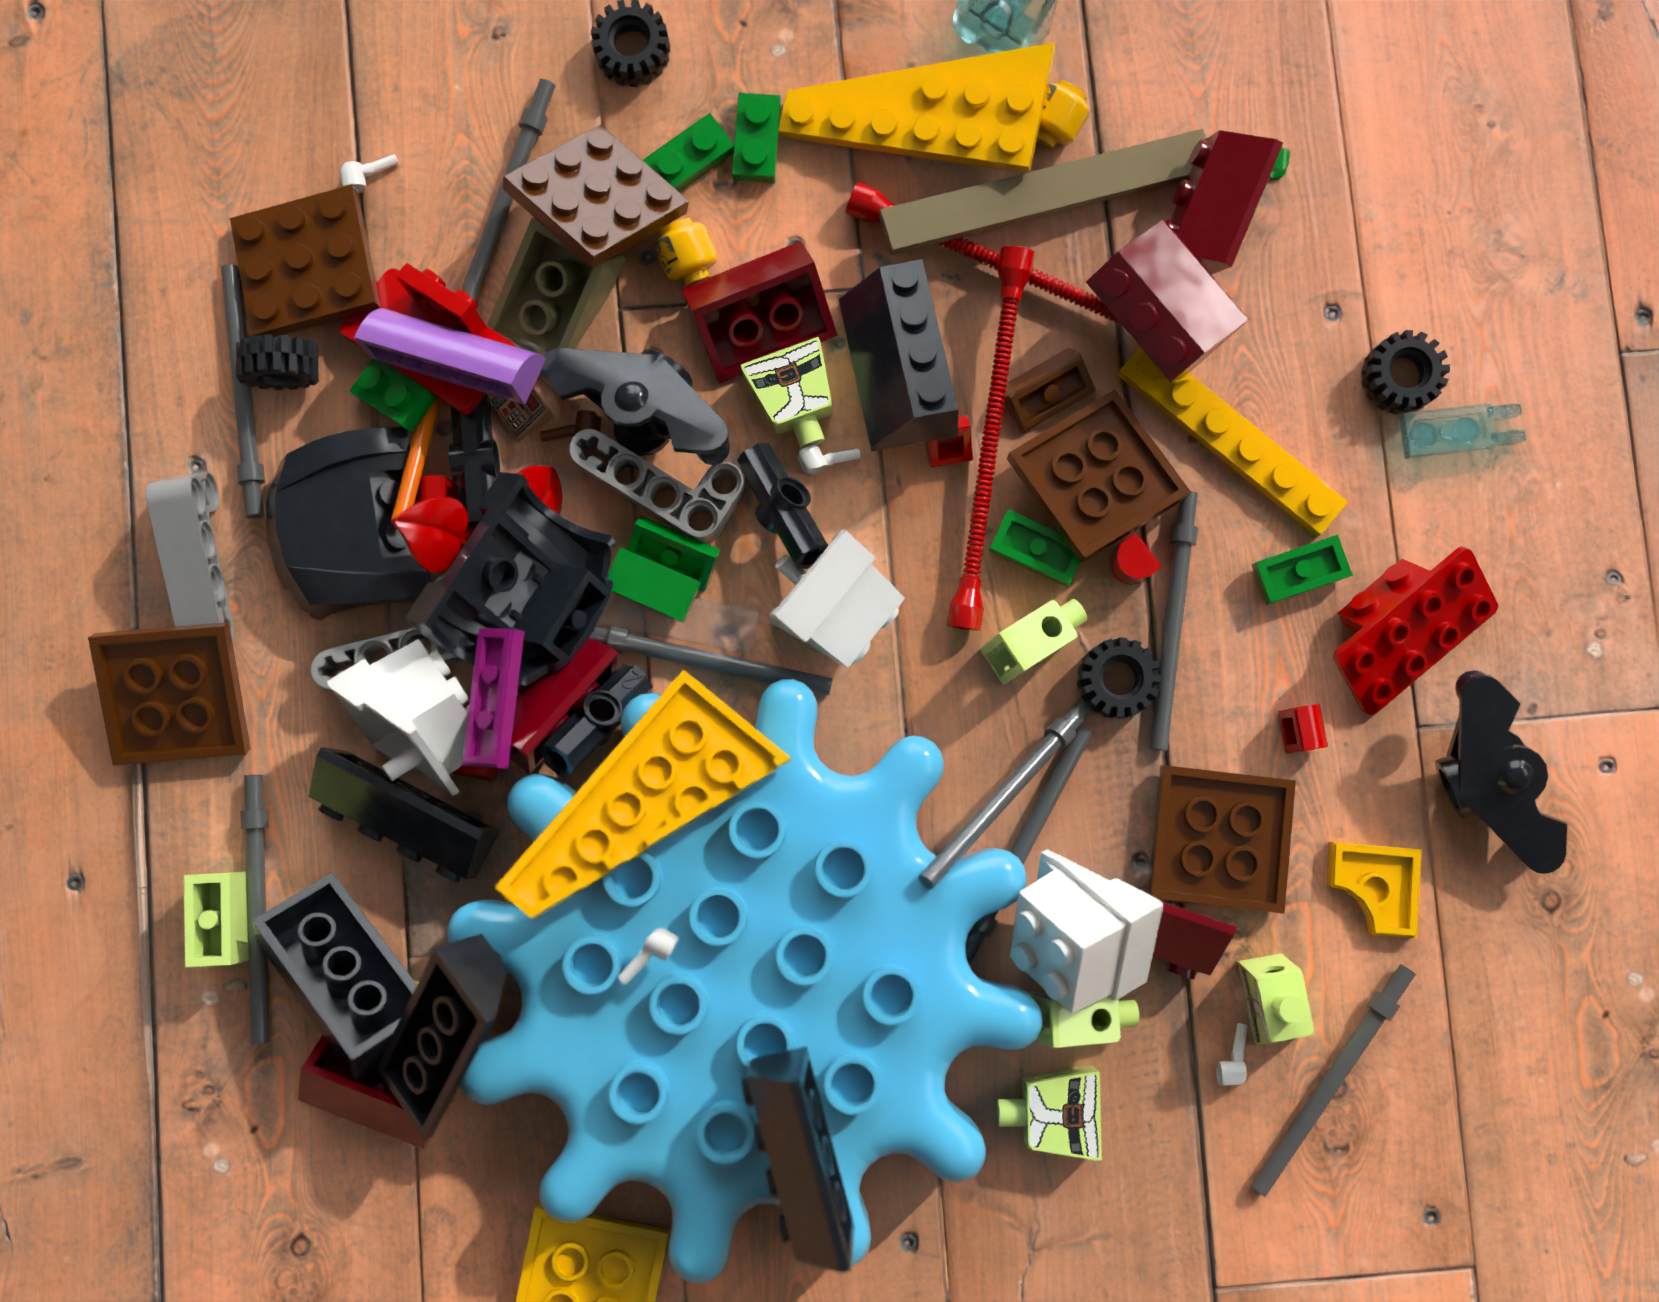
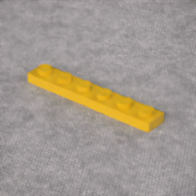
M1141 347L1135 351L1117 373V376L1316 538L1324 533L1347 505V500L1190 373L1180 380L1170 382Z

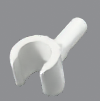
M394 154L364 165L354 161L344 163L340 169L343 187L352 184L358 193L364 192L367 188L365 177L399 165L396 155Z
M812 444L800 450L797 460L806 474L814 475L829 465L860 459L861 456L858 448L828 453L823 456L818 445Z
M663 928L654 930L647 938L638 956L618 976L619 980L624 984H628L648 963L652 955L666 962L678 941V937Z
M1237 1023L1231 1061L1217 1062L1216 1077L1217 1083L1221 1086H1238L1244 1083L1247 1078V1069L1243 1061L1248 1025Z

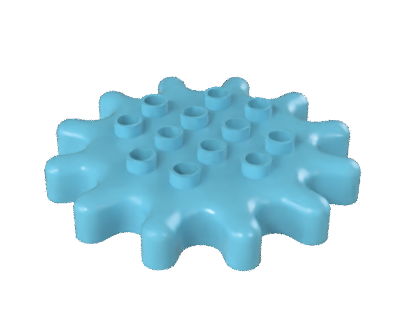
M794 679L779 680L771 684L763 692L758 705L755 729L790 756L791 762L534 920L512 902L490 899L471 902L460 907L451 916L447 927L449 944L482 934L493 950L500 955L502 962L507 967V972L516 980L522 998L520 1017L514 1027L507 1032L487 1039L480 1046L460 1084L464 1094L475 1103L492 1105L519 1095L537 1093L553 1100L565 1115L569 1128L568 1140L562 1153L546 1171L540 1182L539 1198L542 1208L549 1217L559 1222L575 1223L584 1220L590 1215L607 1193L618 1184L638 1181L656 1187L667 1197L672 1208V1228L668 1247L670 1264L674 1272L683 1280L691 1283L711 1281L717 1278L725 1269L736 1223L747 1210L762 1204L773 1203L781 1205L779 1197L773 1199L769 1192L766 1171L771 1166L767 1152L760 1153L756 1144L754 1124L759 1122L755 1107H748L743 1096L742 1078L746 1077L751 1059L804 1046L808 1048L855 1224L852 1267L864 1258L871 1242L868 1211L859 1187L863 1174L872 1163L881 1157L893 1153L907 1154L921 1162L941 1179L947 1182L960 1183L974 1177L981 1170L985 1162L986 1147L977 1125L967 1114L953 1104L945 1093V1077L951 1062L959 1053L971 1047L1021 1050L1035 1041L1042 1028V1012L1038 1003L1027 992L1012 984L989 981L976 976L971 971L966 958L965 945L967 935L975 922L988 914L1009 907L1018 901L1019 892L1025 889L1027 877L1025 867L1019 858L1009 851L998 848L981 849L962 856L933 889L923 886L919 881V875L937 856L929 851L920 839L916 827L917 813L924 800L937 786L943 775L944 760L941 751L934 742L927 738L911 735L898 740L892 745L881 760L866 773L850 776L832 771L819 760L815 751L814 736L818 718L817 700L810 688ZM646 693L630 700L624 708L621 718L624 738L661 695ZM541 774L525 776L513 785L508 794L507 809L510 819L520 830L535 841L577 792L566 782L555 776ZM663 928L678 937V941L666 962L652 955L648 963L628 984H624L619 980L618 976L638 956L647 938L654 930Z

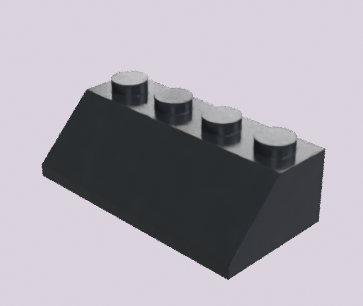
M923 259L879 267L839 298V306L871 452L957 436L959 409Z
M321 747L317 753L308 797L321 803L318 808L320 812L338 821H343L345 816L360 824L357 831L373 840L381 842L383 837L399 844L396 851L411 860L420 862L422 857L438 865L435 872L451 881L459 883L461 878L466 880L476 878L500 833L498 829L400 778L392 781L385 770L349 751Z
M331 872L252 920V924L260 948L353 1078L357 1080L377 1067L417 984L334 873Z
M482 934L434 949L376 1068L424 1140L431 1138L436 1131L496 1018L507 967L502 962L500 955L493 950Z
M804 1046L751 1059L746 1077L742 1078V1091L746 1105L748 1107L754 1106L759 1123L754 1124L755 1140L759 1152H767L771 1168L766 1171L767 1183L771 1197L773 1199L779 1197L783 1213L779 1214V1227L783 1242L785 1244H792L796 1261L839 1273L851 1271L855 1224L808 1048Z

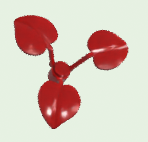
M532 465L516 473L522 474L528 480L529 487L538 499L560 515L563 501L562 486L558 473L553 466ZM445 496L434 497L416 503L392 519L393 525L403 537L415 562L424 570L434 573L450 568L476 526L472 525L467 527L468 514L464 506L458 500Z

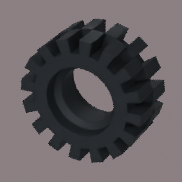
M618 0L619 9L614 11L609 4L604 8L606 17L604 18L598 14L595 18L597 28L592 27L591 29L593 39L591 43L599 68H603L607 78L611 79L614 76L616 84L623 86L625 79L629 80L630 87H638L637 79L643 78L646 85L652 82L650 74L654 73L659 77L663 73L661 65L667 66L669 62L670 42L666 24L663 23V18L658 11L654 14L653 7L650 4L645 3L642 9L639 0H631V7H626L624 0ZM638 31L647 38V45L641 53L625 56L620 54L615 48L617 38L625 32Z
M1405 330L1400 335L1396 332L1387 339H1384L1368 354L1365 359L1368 362L1362 366L1361 374H1367V377L1361 382L1363 388L1370 386L1372 390L1366 395L1370 401L1375 397L1380 400L1376 407L1384 410L1389 406L1391 407V414L1397 415L1403 410L1404 414H1410L1417 409L1420 410L1442 393L1440 390L1446 387L1449 380L1444 378V376L1450 372V364L1442 365V361L1448 356L1445 350L1440 353L1435 351L1434 348L1440 344L1435 338L1427 343L1425 339L1428 334L1420 332L1413 336V330ZM1408 358L1416 364L1420 371V379L1415 387H1401L1392 379L1390 367L1393 360Z
M256 335L250 336V339L242 338L240 342H236V379L241 384L247 383V386L250 387L259 386L260 389L272 387L275 390H283V388L296 390L298 387L308 388L310 385L314 386L319 382L318 345L313 344V341L310 340L303 341V338L300 337L291 339L289 335H280V337L264 335V338Z
M1119 637L1100 643L1082 659L1084 661L1078 669L1077 674H1080V680L1077 681L1078 689H1081L1083 692L1082 699L1092 706L1094 712H1100L1104 714V717H1118L1119 719L1138 714L1152 704V699L1156 698L1160 691L1157 689L1159 683H1162V675H1158L1157 669L1160 668L1158 660L1154 661L1151 655L1153 652L1149 648L1144 649L1140 646L1142 643L1137 640L1128 641L1126 637ZM1112 662H1124L1134 671V687L1125 695H1115L1104 686L1103 672L1106 666Z

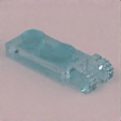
M1490 403L1404 413L1399 416L1405 459L1487 450L1493 447L1521 443L1526 440L1524 430L1513 429L1495 433L1493 420H1509L1521 415V404L1491 406Z

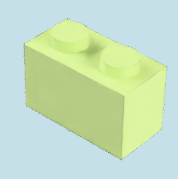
M247 871L184 875L185 967L233 965L249 961Z

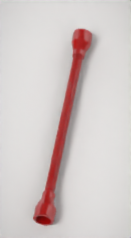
M858 181L850 196L845 213L864 222L881 223L879 218L880 209L896 205L891 203L878 189ZM964 237L939 243L940 246L944 245V248L954 249L956 253L959 251L960 255L964 253L965 257L969 256V259L974 258V261L979 260V263L982 264L984 262L985 266L989 264L990 268L994 267V270H998L1000 255H998L997 251L993 253L992 249L984 248L983 245L978 246V243L973 244L972 240L968 242L969 239H964ZM1032 269V274L1028 280L1029 285L1032 286L1034 284L1035 288L1039 286V289H1044V292L1049 291V294L1052 295L1054 293L1056 297L1059 295L1060 299L1069 300V303L1074 302L1076 306L1079 304L1081 308L1084 306L1085 310L1094 311V314L1099 313L1101 317L1104 315L1105 319L1109 317L1110 321L1119 322L1098 296L1094 297L1092 293L1089 295L1088 291L1084 293L1083 289L1079 291V288H1074V285L1069 286V283L1066 282L1064 284L1063 280L1059 282L1058 278L1054 279L1053 276L1049 277L1047 273L1044 275V272L1041 271L1039 273L1038 269Z
M1004 246L1000 249L997 271L1001 284L1000 299L1003 304L1001 305L1000 326H998L999 332H997L998 337L995 344L997 348H995V359L992 366L994 370L991 372L993 374L991 380L993 381H990L991 386L989 390L991 392L988 393V396H990L988 398L989 403H987L988 408L986 409L988 414L985 415L987 419L984 421L986 424L984 425L985 430L982 437L984 441H982L981 445L983 447L980 449L982 452L980 453L981 458H979V462L981 463L978 464L980 469L977 470L979 474H977L978 480H976V484L978 485L975 486L977 491L974 492L976 496L973 498L975 502H973L974 507L972 511L974 513H971L973 518L970 519L972 524L969 526L971 528L969 530L971 535H968L970 540L967 541L969 546L966 547L968 551L965 554L967 556L965 557L967 562L964 563L966 568L963 569L965 573L960 577L958 590L949 604L946 626L981 631L984 607L980 594L981 580L978 575L981 568L979 563L982 562L980 558L983 557L981 552L984 550L982 548L984 542L982 541H985L984 535H986V532L984 530L987 529V526H985L988 522L986 519H988L989 509L987 508L990 507L988 503L991 501L989 497H991L992 487L990 486L993 485L992 480L994 477L992 475L995 473L993 471L995 465L993 464H996L995 459L997 455L995 453L998 452L997 447L999 444L997 442H999L998 437L1000 436L998 431L1001 430L1000 426L1002 424L1000 420H1002L1003 410L1001 409L1004 408L1003 404L1005 403L1003 398L1006 396L1004 393L1006 392L1005 387H1007L1006 382L1009 375L1007 371L1010 369L1008 365H1010L1009 360L1011 359L1010 354L1012 353L1011 349L1014 341L1012 338H1014L1013 333L1015 332L1014 327L1017 320L1015 317L1017 316V305L1022 300L1023 289L1032 274L1035 255L1033 250L1021 246Z

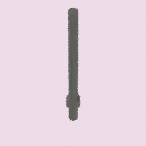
M539 80L529 108H524L518 123L521 130L504 176L527 164L537 136H542L548 121V117L545 114L556 87L549 80ZM503 179L461 289L468 293L475 301L514 200L503 190Z
M224 265L221 267L241 462V464L236 466L238 484L243 486L246 518L264 517L261 484L265 483L264 465L259 463L252 391L251 387L247 386V383L241 384L236 379V342L246 338L239 267L236 265Z
M1191 491L1187 499L1179 503L1177 524H1173L1171 528L1170 543L1174 544L1158 674L1162 675V683H1159L1157 689L1160 691L1155 699L1150 749L1167 751L1191 547L1196 545L1198 527L1194 526L1198 493Z
M612 626L610 630L595 627L593 633L589 636L591 639L612 647L621 655L628 651L770 683H775L782 679H794L804 683L812 692L825 695L830 694L833 678L632 635L629 629Z
M1079 700L1063 718L1055 719L1045 730V738L919 875V881L923 886L933 889L1058 749H1065L1076 737V729L1092 712V707L1087 701Z
M1080 725L1076 729V737L1064 749L1010 851L1019 858L1022 864L1027 859L1093 734L1091 730ZM998 911L988 914L975 922L969 931L965 945L969 966L985 936L990 937L998 921L995 920Z
M244 775L245 811H240L241 829H246L251 1044H263L270 1042L268 958L257 943L252 920L266 912L264 828L269 827L268 810H264L263 775Z
M1400 964L1382 992L1376 991L1366 1005L1370 1008L1251 1183L1250 1186L1264 1197L1267 1196L1384 1021H1391L1400 1008L1397 1002L1416 975L1413 971Z

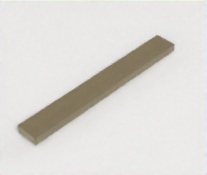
M1199 129L1031 171L1030 173H1023L880 209L879 218L890 254L894 255L1181 182L1184 179L1187 180L1193 167L1189 163L1191 153L1199 140L1206 139L1204 130Z

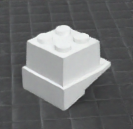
M842 529L834 535L831 544L807 572L804 569H797L793 560L787 554L778 560L775 567L796 586L783 602L769 614L771 619L768 622L807 642L818 652L849 668L852 663L859 661L866 655L871 645L870 641L877 632L893 622L898 615V607L905 597L871 564L876 557L848 531Z
M418 639L371 665L363 659L327 681L331 690L373 747L390 760L383 767L392 781L409 770L415 769L451 796L460 792L449 774L462 766L469 705L464 708L462 704L467 702L469 698L455 677L448 681L445 680L444 677L450 674L451 671L437 650L428 654Z
M1045 850L1040 855L1037 881L1021 890L1018 895L1010 958L1021 971L1029 974L1042 986L1051 999L1058 1001L1071 1014L1109 995L1116 1001L1147 982L1164 904L1157 898L1117 878L1109 881L1054 852Z

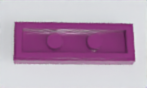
M479 629L462 760V765L508 769L524 631L517 629Z

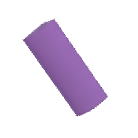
M384 308L372 311L363 320L354 336L355 340L371 359L523 405L526 404L546 360L543 355Z

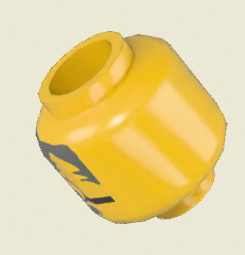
M1058 80L1056 84L1048 83L1036 142L1049 149H1053L1055 144L1067 146L1074 142L1090 114L1089 107L1085 102L1087 95L1082 90L1064 80Z
M684 218L659 230L661 237L655 243V250L668 279L673 281L684 279L686 286L710 277L707 269L717 262L718 255L705 225L693 223L691 218Z

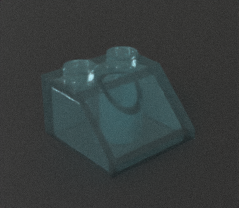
M958 0L954 9L952 27L956 29L957 34L964 41L970 44L977 43L989 51L990 54L1041 45L1050 32L1058 0Z

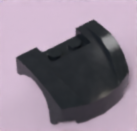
M403 427L360 429L329 435L311 441L287 453L279 463L266 501L267 543L276 574L283 588L289 590L302 610L310 613V617L322 620L331 614L343 610L375 604H414L427 583L431 582L430 571L424 570L415 562L403 537L391 522L410 449L408 431Z
M500 472L477 507L484 513V516L440 583H427L404 620L434 643L473 666L479 629H517L524 631L518 685H529L549 671H560L572 660L593 633L609 600L613 587L612 580L608 579V572L612 555L610 548L615 546V540L611 535L578 526L547 507L538 499L529 487L528 480L522 474Z

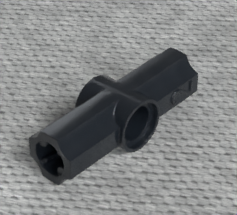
M487 394L469 414H462L451 407L453 443L449 445V465L452 478L457 485V500L464 506L468 514L467 527L469 525L477 526L484 516V513L477 507L500 473V457L497 443L493 439L491 403Z
M757 443L752 448L744 450L737 459L741 471L760 502L755 510L756 518L766 530L778 534L797 569H808L828 547L826 540L806 508L811 502V495L805 485L799 480L788 477L769 443Z
M623 664L597 691L589 693L581 707L542 745L540 754L543 756L546 766L557 775L565 774L570 777L599 746L607 743L613 731L621 724L623 710L630 700L641 694L651 692L653 686L649 683L647 673L637 665L628 666Z

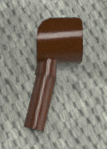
M577 411L576 425H566L540 431L541 440L544 442L564 437H574L584 429H594L600 432L601 417L597 416V413L594 411Z

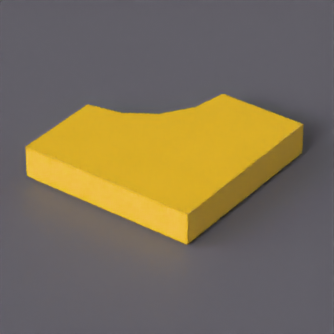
M1329 842L1327 886L1345 891L1358 902L1366 916L1368 934L1417 938L1422 849Z

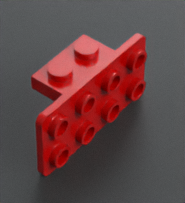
M406 262L400 271L395 268L388 269L376 283L381 308L516 347L512 341L486 326L476 311L479 307L478 303L468 293L461 289H457L454 293L446 288V283L437 274L427 268L421 272ZM372 311L347 317L340 326V331L344 337L360 348L362 347L355 340L354 336L363 320ZM385 363L392 369L423 386L435 397L462 414L471 413L487 394Z
M1463 546L1458 547L1432 570L1401 559L1386 569L1382 576L1363 592L1355 595L1351 602L1337 612L1343 625L1357 633L1335 650L1333 660L1363 712L1368 715L1377 714L1497 612L1498 602L1472 550Z

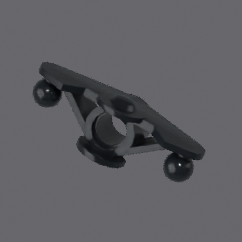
M556 348L544 355L546 360L540 373L550 389L562 400L585 395L604 410L608 419L614 422V437L617 443L636 455H652L662 450L670 442L669 439H671L675 452L697 454L698 458L705 464L717 465L728 457L730 451L729 431L724 420L692 388L693 380L689 373L680 364L663 353L654 350H644L638 354Z
M1466 671L1458 677L1455 683L1456 695L1459 698V716L1445 757L1435 760L1440 781L1451 804L1460 817L1463 818L1475 813L1531 870L1542 874L1552 873L1559 869L1565 861L1567 823L1539 812L1535 800L1546 788L1548 770L1542 757L1534 750L1526 747L1520 737L1509 731L1521 703L1494 677L1482 671Z

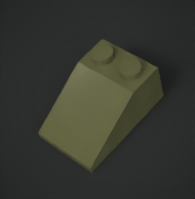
M531 218L487 326L512 341L516 347L543 356L548 351L556 348L575 349L609 297L625 257L617 254L591 269L536 218Z

